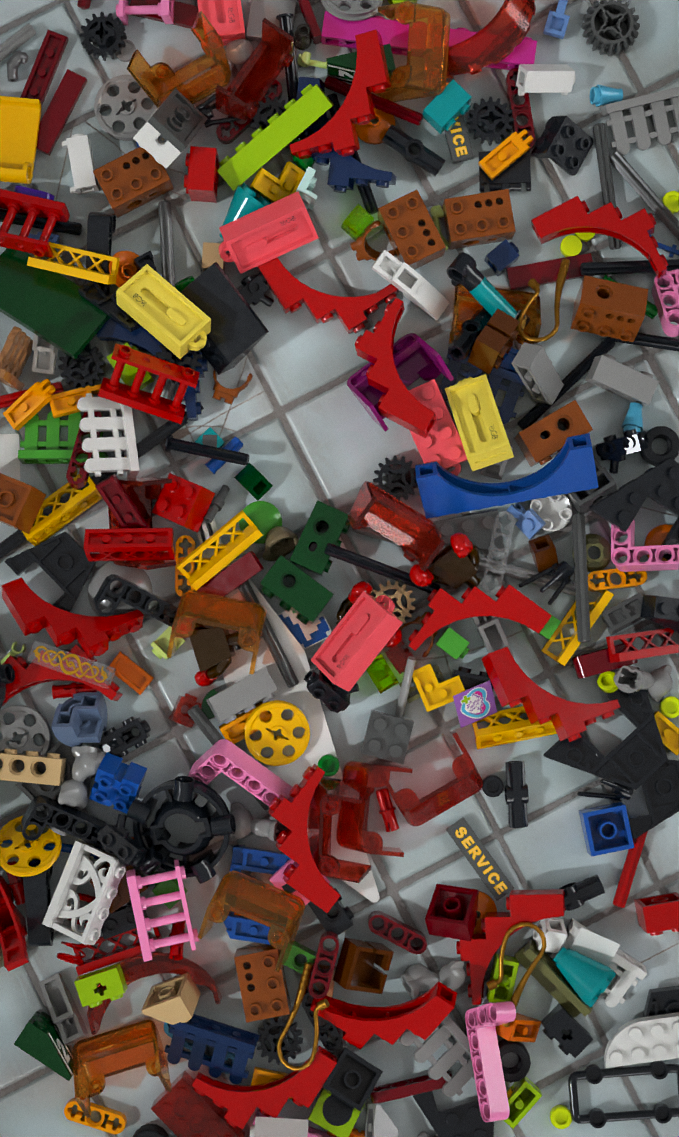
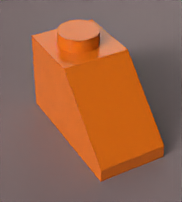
M516 1013V1018L510 1023L509 1027L503 1025L495 1026L496 1033L508 1041L535 1042L541 1021Z

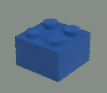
M616 802L579 810L587 853L591 857L634 848L627 809L624 803Z

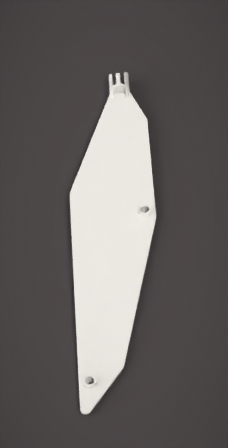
M214 518L210 523L213 533L218 531ZM203 520L202 528L207 540L212 536L208 522ZM200 527L197 536L201 545L205 540ZM219 537V544H223ZM206 548L202 552V558L213 556L214 548ZM234 559L233 561H231L227 566H225V567H224L221 571H219L217 574H219V573L222 572L224 569H226L227 567H229L231 564H233L234 562H236V560ZM249 579L248 581L299 681L297 685L291 688L287 686L238 588L204 611L207 619L218 621L221 626H227L229 634L251 627L252 631L250 634L256 641L255 644L236 650L234 646L236 655L231 657L232 663L223 673L226 687L228 688L261 668L266 667L278 688L277 691L273 692L275 696L266 702L275 700L286 701L298 707L305 715L310 728V739L304 753L298 759L286 765L270 766L264 764L267 769L293 787L296 784H300L303 780L302 775L309 766L312 767L314 764L318 766V761L323 755L332 754L337 757L321 701L312 696L307 689V682L304 680L305 675L311 670L304 648L251 579ZM261 699V700L257 701V702L254 703V704L256 705V704H258V703H260V702H262V703H266V702H263L262 699ZM285 709L281 713V717L285 720L291 719L293 716L291 709ZM242 710L236 713V716L243 713L244 711ZM296 727L293 730V735L301 737L305 729L303 727ZM278 729L277 731H271L274 735V738H276L277 735H282L280 729ZM258 730L249 737L257 740L261 737L262 733ZM291 745L285 746L282 753L290 756L294 753V747ZM264 747L261 750L263 757H269L273 753V749L270 747ZM339 767L335 775L328 777L341 779L339 801H319L312 797L307 820L308 839L327 870L375 903L379 901L380 895L342 770ZM362 869L365 871V875L360 876L357 871Z

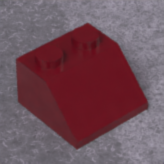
M436 884L425 917L429 935L471 941L477 922L479 891L477 889Z

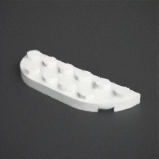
M679 1012L636 1018L618 1028L619 1031L607 1043L604 1065L606 1068L679 1058Z

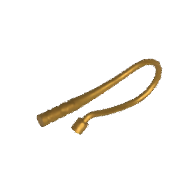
M562 259L556 281L554 329L548 335L540 338H532L525 335L521 328L525 313L540 293V284L534 278L529 280L528 285L535 293L525 304L518 318L520 323L517 330L523 339L529 342H543L557 333L560 324V298L570 260Z
M520 922L507 930L500 948L499 978L496 981L493 979L486 982L489 991L498 988L497 985L502 982L504 978V953L510 934L520 927H530L537 931L542 939V948L511 997L510 1001L515 1005V1009L528 978L544 955L547 947L543 931L537 925L530 922ZM511 1022L502 1025L509 1027Z
M305 962L293 1009L277 1043V1053L281 1063L293 1071H302L314 1061L319 1040L318 1011H322L330 1006L329 1001L325 998L319 1001L314 1009V1043L310 1059L302 1066L290 1065L283 1057L281 1045L306 993L314 965L310 962Z

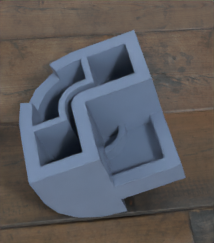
M101 692L73 694L74 698L66 700L63 704H58L51 728L60 742L70 747H80L82 743H100L102 732L106 731L108 721L107 705Z

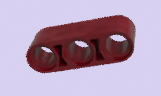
M624 643L615 645V652L621 653L626 645ZM608 648L572 658L578 679L638 663L637 659L610 663Z
M374 911L369 915V929L374 934L416 955L426 950V938L419 930L382 911ZM375 918H382L384 920L382 926L375 927L372 924ZM394 928H401L403 930V934L400 937H394L391 932ZM414 938H420L423 941L419 947L411 945V941Z
M332 931L324 932L320 937L309 981V993L316 999L324 998L329 991L339 950L338 935ZM329 938L333 939L336 944L332 948H327L323 942ZM326 960L330 963V967L328 969H321L318 963ZM321 982L325 985V988L317 991L313 988V984Z

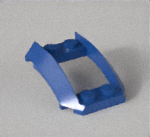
M245 845L233 846L222 920L227 928L230 939L274 945L287 929L291 904L282 894L277 921L234 915L241 871L246 870L273 875L291 859L283 852L245 847Z

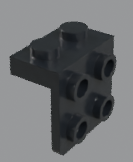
M552 116L545 124L541 137L535 142L532 154L536 158H550L565 172L574 176L581 167L594 140L569 117Z

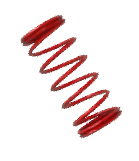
M77 893L80 900L91 903L96 898L87 894ZM62 941L61 944L78 950L84 956L57 953V958L72 964L82 965L84 960L81 958H84L86 954L75 946L85 947L88 945Z

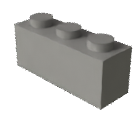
M524 342L511 364L533 400L552 405L564 384L552 365V361L548 358L545 349L537 343L529 344Z
M603 354L594 358L585 381L628 401L640 403L643 406L650 405L659 383L658 380L653 379L652 374L645 371L640 373L634 370L635 367L625 362L621 364L615 361L616 358L609 354Z
M263 667L206 699L218 723L224 721L227 724L237 718L236 713L242 710L246 713L256 707L254 703L262 699L263 702H266L275 696L273 692L277 691L278 688L266 667Z

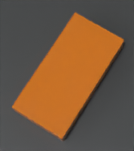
M121 651L107 667L110 672L140 695L154 679L152 675Z

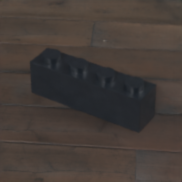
M643 595L641 617L679 633V599Z

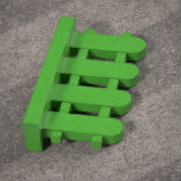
M52 411L48 413L47 420H40L38 414L32 417L23 426L25 427V441H20V447L24 448V450H18L20 462L22 464H69L79 424L82 420L80 412L70 414L68 420H61V417L54 419ZM39 427H47L46 441H39ZM61 427H68V441H60ZM99 452V458H108L106 452ZM80 454L76 460L80 463L85 462L88 459V455Z

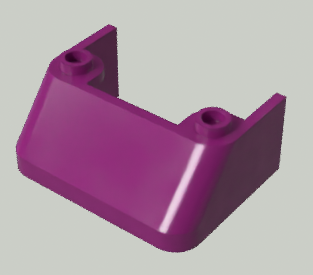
M409 333L394 343L393 357L395 367L406 388L420 377L425 381H430L438 378L441 373L448 380H454L440 354L417 334ZM369 362L348 379L347 386L371 418L386 432L388 427L383 421L385 417L380 415L378 401L385 393L368 384L366 373L370 365L373 364Z

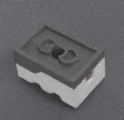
M175 88L133 139L141 148L151 154L159 164L167 169L187 147L208 118Z

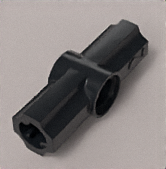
M393 124L382 139V142L403 155L408 162L415 163L434 177H436L446 161L425 147L420 140L413 139ZM412 146L417 147L419 154L411 155L408 148Z
M484 308L477 310L470 320L463 322L462 331L448 347V354L451 355L452 359L460 361L465 359L471 352L477 337L492 317Z
M524 761L505 762L506 805H508L509 827H528L527 803H529L528 786L525 782Z
M598 875L578 883H569L559 888L564 889L565 910L567 911L577 909L584 905L585 901L605 893Z

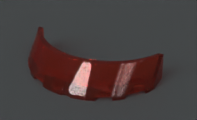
M505 0L495 17L472 37L447 48L424 51L422 55L429 69L443 78H453V75L466 73L474 75L482 72L481 68L491 63H499L511 54L514 48L527 35L532 16L535 15L536 11L535 0Z
M153 952V960L144 962L143 956H134L120 963L127 985L140 978L155 974L172 973L183 975L189 972L193 982L198 985H205L213 992L215 1003H221L222 996L215 980L201 966L185 957L182 960H171L169 958L170 953ZM99 983V985H98L97 987H98V988H102L103 991H104L105 988H106V985H105V986H102L101 983ZM110 998L103 1000L99 1006L88 1007L87 1017L92 1035L97 1034L100 1029L104 1013L111 1003Z

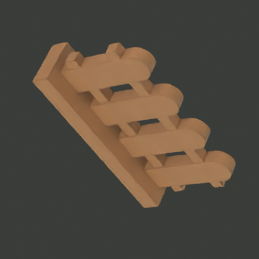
M16 326L9 333L0 353V382L18 391H22L25 384L18 380V378L21 376L22 370L32 353L33 340L21 328Z

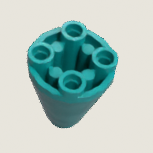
M243 183L235 191L223 225L271 204V202L262 195L259 198L256 197L254 190L246 183Z
M562 947L553 959L557 963L556 967L580 999L590 1008L617 974L610 967L570 948L567 950L565 947Z

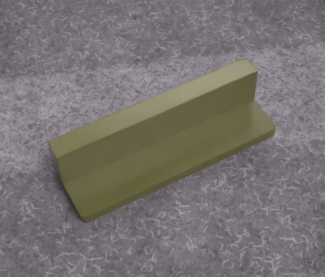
M531 939L515 953L514 957L527 970L540 953V950L537 949L536 942ZM544 952L531 975L572 1017L575 1018L580 1013L586 1017L591 1013L592 1007L590 1008L580 999L556 967V963Z

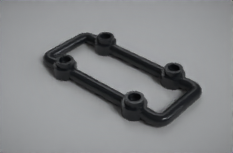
M661 1060L651 1062L650 1066L600 1069L599 1066L592 1064L583 1071H575L568 1078L571 1118L578 1124L590 1123L594 1128H602L606 1122L656 1119L659 1123L665 1124L672 1117H679V1107L669 1108L666 1104L660 1103L652 1110L604 1113L601 1109L594 1108L588 1114L580 1115L577 1080L587 1079L591 1084H598L603 1078L652 1075L654 1078L661 1080L668 1073H677L679 1097V1064H665Z

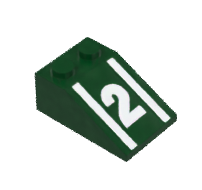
M386 44L383 47L392 86L395 83L396 67L391 46ZM357 51L326 58L327 76L352 83L356 70Z
M36 1011L14 1045L70 1081L79 1064L69 1046L64 1045L59 1029L53 1023L51 1016L45 1012L40 1013Z

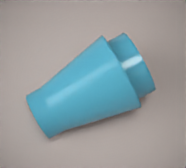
M597 84L596 87H591L590 103L598 107L622 101L623 90Z
M630 403L621 426L623 432L636 429V432L643 430L642 404Z

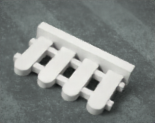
M86 393V397L80 398L77 403V408L80 411L88 412V417L83 418L79 424L83 432H90V438L83 440L82 449L85 452H92L93 458L86 460L84 464L85 471L95 473V477H101V473L117 472V476H123V472H126L127 478H136L140 469L132 408L102 397H92V393ZM109 411L110 417H94V412ZM116 411H119V417L116 416ZM112 431V437L97 438L96 432ZM118 431H121L122 437H119ZM121 451H124V457H121ZM99 452H114L115 458H99Z
M572 918L568 924L569 935H567L566 942L561 946L560 950L562 947H565L567 950L571 948L581 927L589 931L591 930ZM619 948L609 965L619 977L611 988L607 987L604 991L606 993L605 1003L608 1007H615L619 1002L623 1004L626 1000L623 997L631 985L636 986L638 983L636 977L643 980L647 975L645 965ZM550 953V954H549V956L552 958V960H553V959L555 958V956L557 955L556 953Z

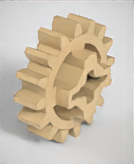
M388 580L386 587L380 583V590L372 591L376 595L375 598L380 595L388 596L391 599L396 598V604L401 610L394 608L393 612L400 613L401 616L397 618L405 624V617H412L409 611L416 608L411 605V602H414L416 599L409 597L413 591L409 590L406 592V584L399 587L398 581L391 585ZM389 589L397 590L393 595L383 593ZM403 594L407 601L406 608L401 603Z

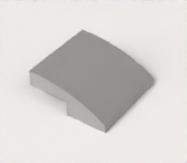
M251 0L246 32L247 39L269 41L273 45H282L279 20L276 19V16L292 13L293 30L297 4L289 0Z

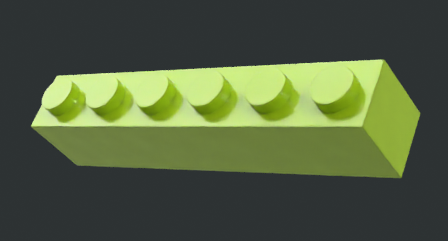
M309 84L301 91L303 96L296 101L293 98L284 106L285 112L281 115L278 113L274 114L267 120L270 125L264 130L259 127L251 134L253 139L248 144L243 141L234 149L237 153L230 158L227 155L218 163L221 167L217 172L233 191L334 105L318 84L315 86Z

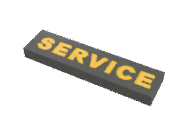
M453 75L432 80L435 96L454 80ZM461 114L455 119L456 123L449 131L444 130L453 164L474 158L464 116Z
M464 817L446 829L496 901L514 889Z

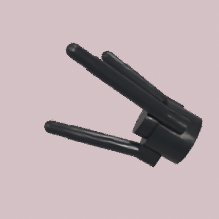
M221 89L209 99L196 106L208 118L204 123L206 128L216 124L242 120V116L211 120L214 117L212 110L239 96V91L209 105L224 93V90Z
M562 561L560 564L554 563L550 568L520 583L519 587L528 585L552 572L553 578L540 589V592L543 593L555 582L561 583L548 601V605H552L564 587L571 581L570 577L574 574V570L565 561Z
M601 779L600 782L612 787V793L615 794L578 792L577 795L621 801L622 798L629 800L634 790Z

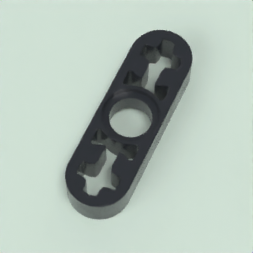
M308 990L302 1000V1006L314 1027L313 1014H311L313 1011L310 1010L312 1004H306L308 996H311ZM329 1021L323 1026L319 1025V1038L323 1046L330 1051L338 1049L342 1043V1036L338 1028ZM330 1026L333 1027L329 1029L332 1037L337 1036L335 1044H332V1042L327 1043L328 1034L325 1030Z

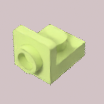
M169 626L150 644L153 647L151 651L159 659H169L186 640L173 627Z

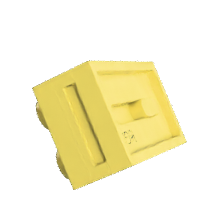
M148 264L116 290L117 305L179 359L190 350L199 351L206 345V335L211 331V318Z
M486 374L475 378L469 377L461 381L459 380L456 385L445 388L472 472L513 458L514 455Z

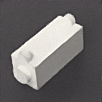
M519 64L516 82L518 95L560 92L563 96L568 95V92L572 91V85L575 83V71L567 64Z
M74 134L71 138H66V141L62 142V147L68 148L74 187L70 188V193H78L80 195L99 191L98 181L93 173L95 164L89 137L84 134Z
M256 1116L255 1126H250V1137H308L309 1119Z

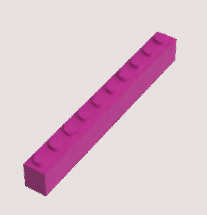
M325 11L321 41L325 45L357 49L355 35L377 29L382 37L383 45L390 44L392 54L503 70L519 68V64H534L537 41L526 36L515 38L504 33L493 35L488 31L472 32L466 28L451 29L445 25L429 26L424 22L408 23L403 19L387 20L381 16H373L361 21H347L333 16L328 11Z

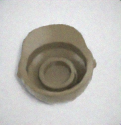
M283 526L272 528L265 538V551L262 558L267 561H277L280 555L285 557L295 549L299 541L297 535L292 530Z

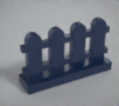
M447 354L446 357L450 361L446 366L454 380L450 381L444 376L441 385H439L446 401L448 398L445 388L455 384L458 374L466 376V378L481 376L482 370L467 362L469 356L456 361L452 359L450 354ZM462 363L470 366L469 371L460 369ZM499 367L498 370L496 368L492 370L488 382L494 399L498 389L506 391L501 407L497 406L502 423L506 424L510 421L511 417H516L517 413L513 412L518 397L524 396L525 392H522L521 389L525 385L518 374ZM503 378L510 381L509 386L501 384Z
M193 1014V1017L185 1023L170 1024L169 1033H172L173 1036L171 1044L166 1045L164 1052L168 1053L167 1060L171 1064H177L181 1058L189 1060L188 1067L192 1071H198L203 1064L209 1066L211 1077L218 1078L222 1071L230 1073V1082L237 1085L242 1082L243 1078H248L249 1071L245 1070L248 1058L253 1059L260 1035ZM186 1038L194 1041L191 1052L183 1050ZM207 1045L215 1047L212 1059L204 1057ZM227 1052L235 1054L233 1065L225 1064Z

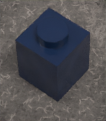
M505 239L486 255L484 261L499 276L518 260L520 256L518 254L519 250L513 242L509 243Z

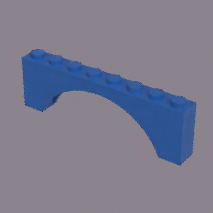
M589 433L567 437L560 452L546 466L531 475L509 482L480 483L466 480L448 472L437 461L415 465L416 481L426 519L599 488Z

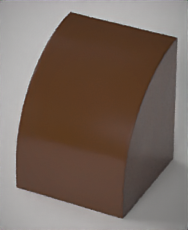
M549 534L528 541L539 573L550 568L554 563L559 564L556 548Z

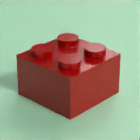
M190 146V153H186L185 164L188 167V175H184V188H186V194H189L191 201L217 203L219 179L217 170L219 169L218 163L220 162L217 148Z
M169 473L152 513L198 533L215 493Z
M677 892L634 899L638 925L647 934L650 933L651 936L661 935L665 930L679 932V894Z

